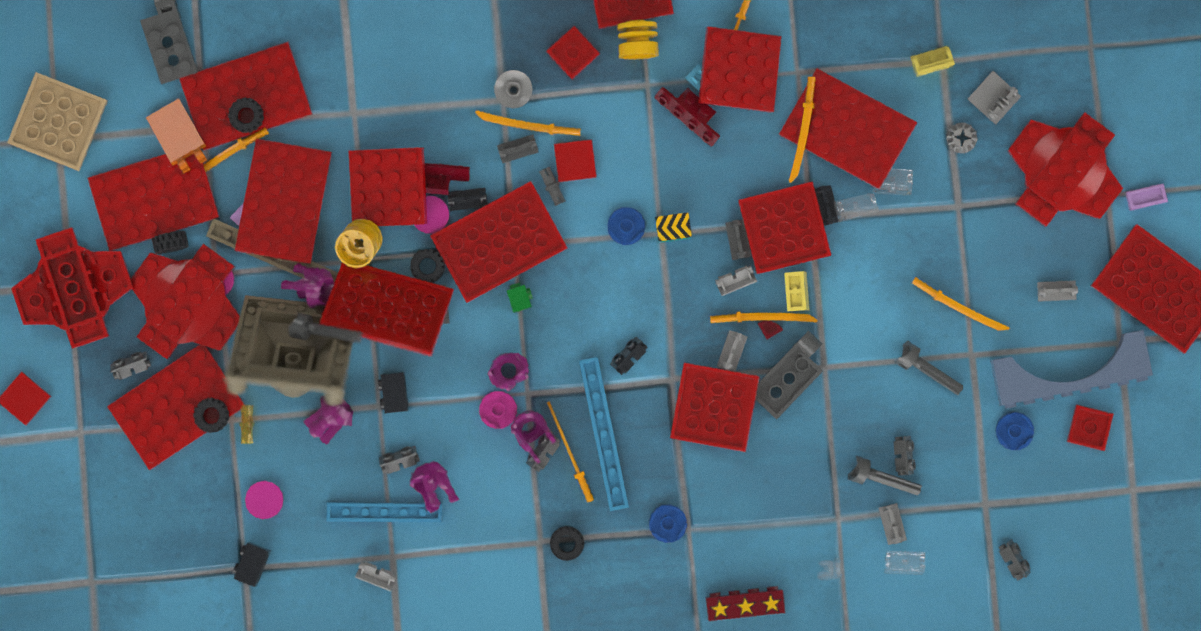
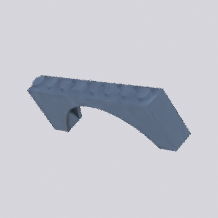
M1144 330L1121 334L1118 346L1107 363L1095 373L1072 382H1052L1038 378L1019 366L1012 357L990 361L999 406L1004 405L1005 409L1017 407L1016 403L1023 402L1024 405L1032 404L1038 398H1042L1043 401L1052 400L1054 395L1061 394V397L1072 396V391L1080 390V394L1092 391V387L1099 386V390L1111 388L1110 384L1117 383L1118 386L1126 385L1132 379H1136L1137 382L1146 381L1148 376L1153 375Z

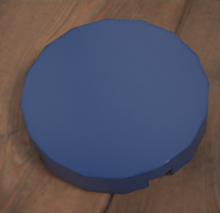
M619 208L609 217L607 224L608 233L618 244L632 245L638 242L644 235L645 220L642 214L634 208Z
M1018 412L1008 413L997 422L995 429L996 438L1007 449L1021 450L1027 447L1033 440L1034 426L1025 414Z
M662 505L656 508L649 519V529L652 535L657 540L665 543L679 540L685 534L687 528V519L684 512L673 505Z

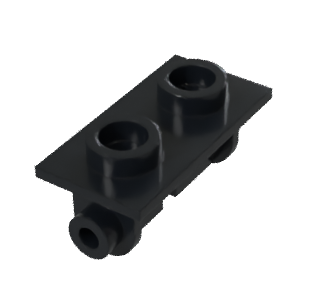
M831 185L816 188L815 193L824 226L840 222Z
M486 188L449 192L448 204L450 211L486 206Z
M635 337L627 342L621 353H617L613 357L610 365L621 375L623 373L626 374L634 365L630 359L633 357L638 361L647 352L646 349L648 347L639 338Z

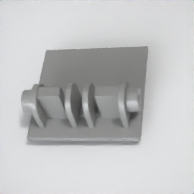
M992 71L970 95L968 100L996 125L1021 96L1017 93L1018 90L1015 87H1010Z

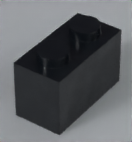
M405 373L381 375V379H378L379 391L383 393V398L380 399L381 410H384L385 413L409 411Z
M251 542L247 543V546L243 545L239 554L242 556L241 561L235 564L232 572L235 574L233 579L257 587L271 550Z

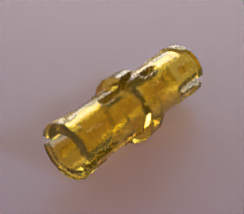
M241 405V422H239L241 427V444H253V427L255 426V422H253V405Z

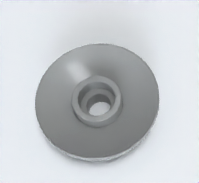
M506 71L495 82V96L507 108L522 107L532 96V83L528 76L521 71ZM516 87L517 92L514 94L511 93L510 88Z

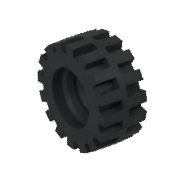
M251 98L237 99L236 102L231 104L228 117L231 125L236 130L243 133H251L262 125L264 112L258 102ZM246 107L251 108L254 112L253 120L249 123H242L238 118L239 111Z
M185 231L164 233L152 238L155 254L179 251L189 247Z
M420 250L411 259L410 269L416 279L434 283L444 274L445 262L442 256L435 250ZM425 258L434 260L436 268L431 274H424L420 270V262Z
M215 398L204 399L194 409V422L202 431L209 433L218 432L228 424L229 410L221 400ZM209 407H214L219 412V419L213 424L206 422L203 416L205 410Z
M571 526L558 528L550 539L552 553L558 559L564 561L576 559L584 549L583 535L579 530ZM569 535L574 538L575 547L573 550L565 552L560 548L559 540L562 536Z

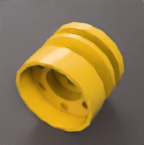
M631 20L618 24L617 30L624 32L618 34V38L627 40V42L618 45L619 58L647 59L659 56L658 42L649 40L658 36V32L649 31L657 29V22Z
M357 219L352 221L336 240L335 250L338 258L349 267H364L370 263L381 248L383 241L382 233L378 226L370 220Z

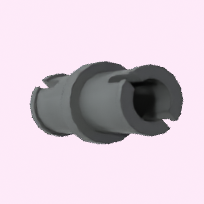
M550 166L539 171L546 185L545 190L549 191L554 205L557 206L565 202L566 200L559 188L560 184L556 182Z

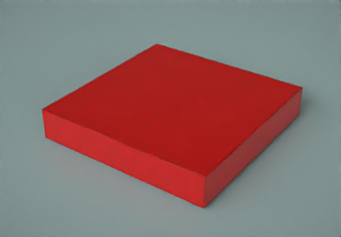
M575 26L546 51L571 80L600 55Z
M592 139L554 144L559 182L597 178Z
M21 372L0 396V404L27 426L52 396L24 372Z
M1075 405L1067 442L1105 451L1114 414Z

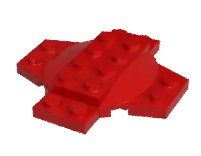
M1086 112L1082 114L1073 127L1061 129L1031 119L1007 150L1025 174L1026 190L1015 204L1045 227L1057 212L1074 210L1081 214L1101 219L1123 189L1106 164L1105 148L1114 138L1115 134Z
M73 227L36 239L41 255L36 271L11 288L23 325H55L60 329L66 330L72 349L110 337L104 321L110 305L134 288L122 251L92 252L81 247L78 244Z
M202 244L192 259L180 261L150 252L131 278L134 287L132 290L144 305L147 319L146 324L136 337L166 359L170 358L179 344L190 342L221 351L237 330L240 314L226 297V287L224 281L235 266L205 244Z

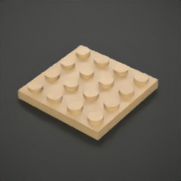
M35 72L7 143L80 172L108 100Z

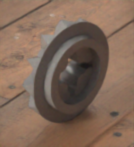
M966 123L955 124L947 133V144L954 152L967 153L976 145V131L971 125ZM963 130L964 136L970 139L964 140L961 146L960 139L954 138V136H960Z

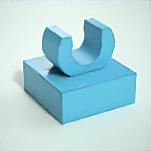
M699 64L685 77L697 91H700L702 67Z

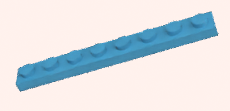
M598 357L579 360L610 511L629 508Z

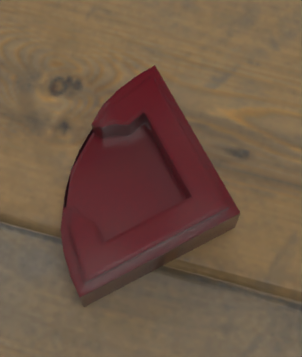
M772 321L757 323L766 340L783 331L779 324Z

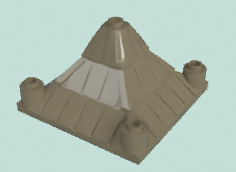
M245 295L225 375L227 389L233 394H241L247 389V383L270 385L278 392L291 398L300 397L309 390H319L325 392V401L331 405L341 404L344 400V386L353 341L311 334L308 340L295 339L289 336L288 327L296 319L298 313L309 314L312 316L314 323L320 324L326 305L316 306L311 309L307 302Z

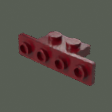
M664 87L655 95L654 98L662 106L668 109L711 147L720 138V135L707 125L716 114V111L708 104L698 103L699 97L688 87L678 98Z
M425 163L426 193L448 195L450 180L469 182L470 167Z

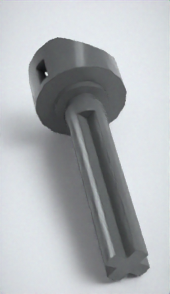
M298 313L296 319L288 327L289 336L300 340H308L311 334L360 343L362 332L314 323L311 315Z
M906 341L903 344L902 356L895 360L894 363L905 370H908L913 365L954 394L959 395L963 390V385L921 357H918L921 350L910 341Z
M857 455V465L848 473V480L863 484L868 478L917 496L922 488L920 484L871 468V461Z

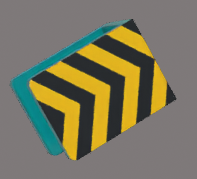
M687 212L655 217L658 243L691 238L690 220Z

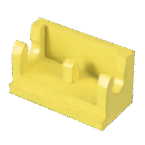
M948 46L910 57L916 77L955 65Z
M804 271L784 273L787 311L809 310L807 273Z

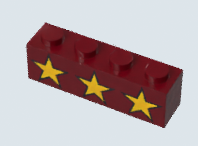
M778 586L767 587L766 591H759V588L747 589L748 593H740V590L728 591L729 595H721V592L709 593V597H705L708 621L785 613L783 590L778 589Z

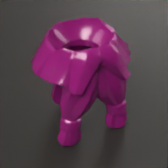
M297 263L293 271L303 274L305 278L298 281L284 280L281 283V289L297 290L296 293L299 299L306 298L307 304L311 309L316 306L326 305L334 285L331 272L326 269L307 267Z
M504 353L493 360L487 374L492 385H495L497 388L506 389L508 392L517 383L529 377V365L527 359L519 353ZM506 363H512L516 367V374L511 378H505L501 373V367Z
M321 396V407L315 414L306 418L304 423L314 438L319 437L327 445L343 425L352 426L354 411L345 400L341 404L331 405L325 401V396Z
M532 410L519 414L510 427L519 445L529 452L537 463H540V460L528 443L536 441L544 433L552 444L556 442L554 435L547 426L546 420L540 413ZM535 422L532 429L522 431L526 423Z
M427 462L418 466L412 472L410 486L422 494L425 508L430 513L437 511L440 506L435 492L438 486L445 490L451 503L459 500L447 476V470L438 462Z

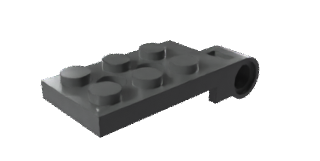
M154 0L158 15L140 20L161 84L197 73L198 70L180 19L181 16L176 0ZM166 36L171 37L173 40V45L169 48L165 47L162 43ZM171 55H176L179 58V63L176 66L169 64L168 59Z
M810 331L803 335L758 384L756 401L776 420L823 372L810 359L822 345ZM791 373L794 375L795 380L792 384L784 382L785 374ZM773 387L781 389V396L779 398L771 396L770 391Z

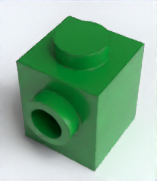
M520 283L510 285V289L506 291L513 313L532 308L530 299H533L530 288L526 289L525 285L521 286Z

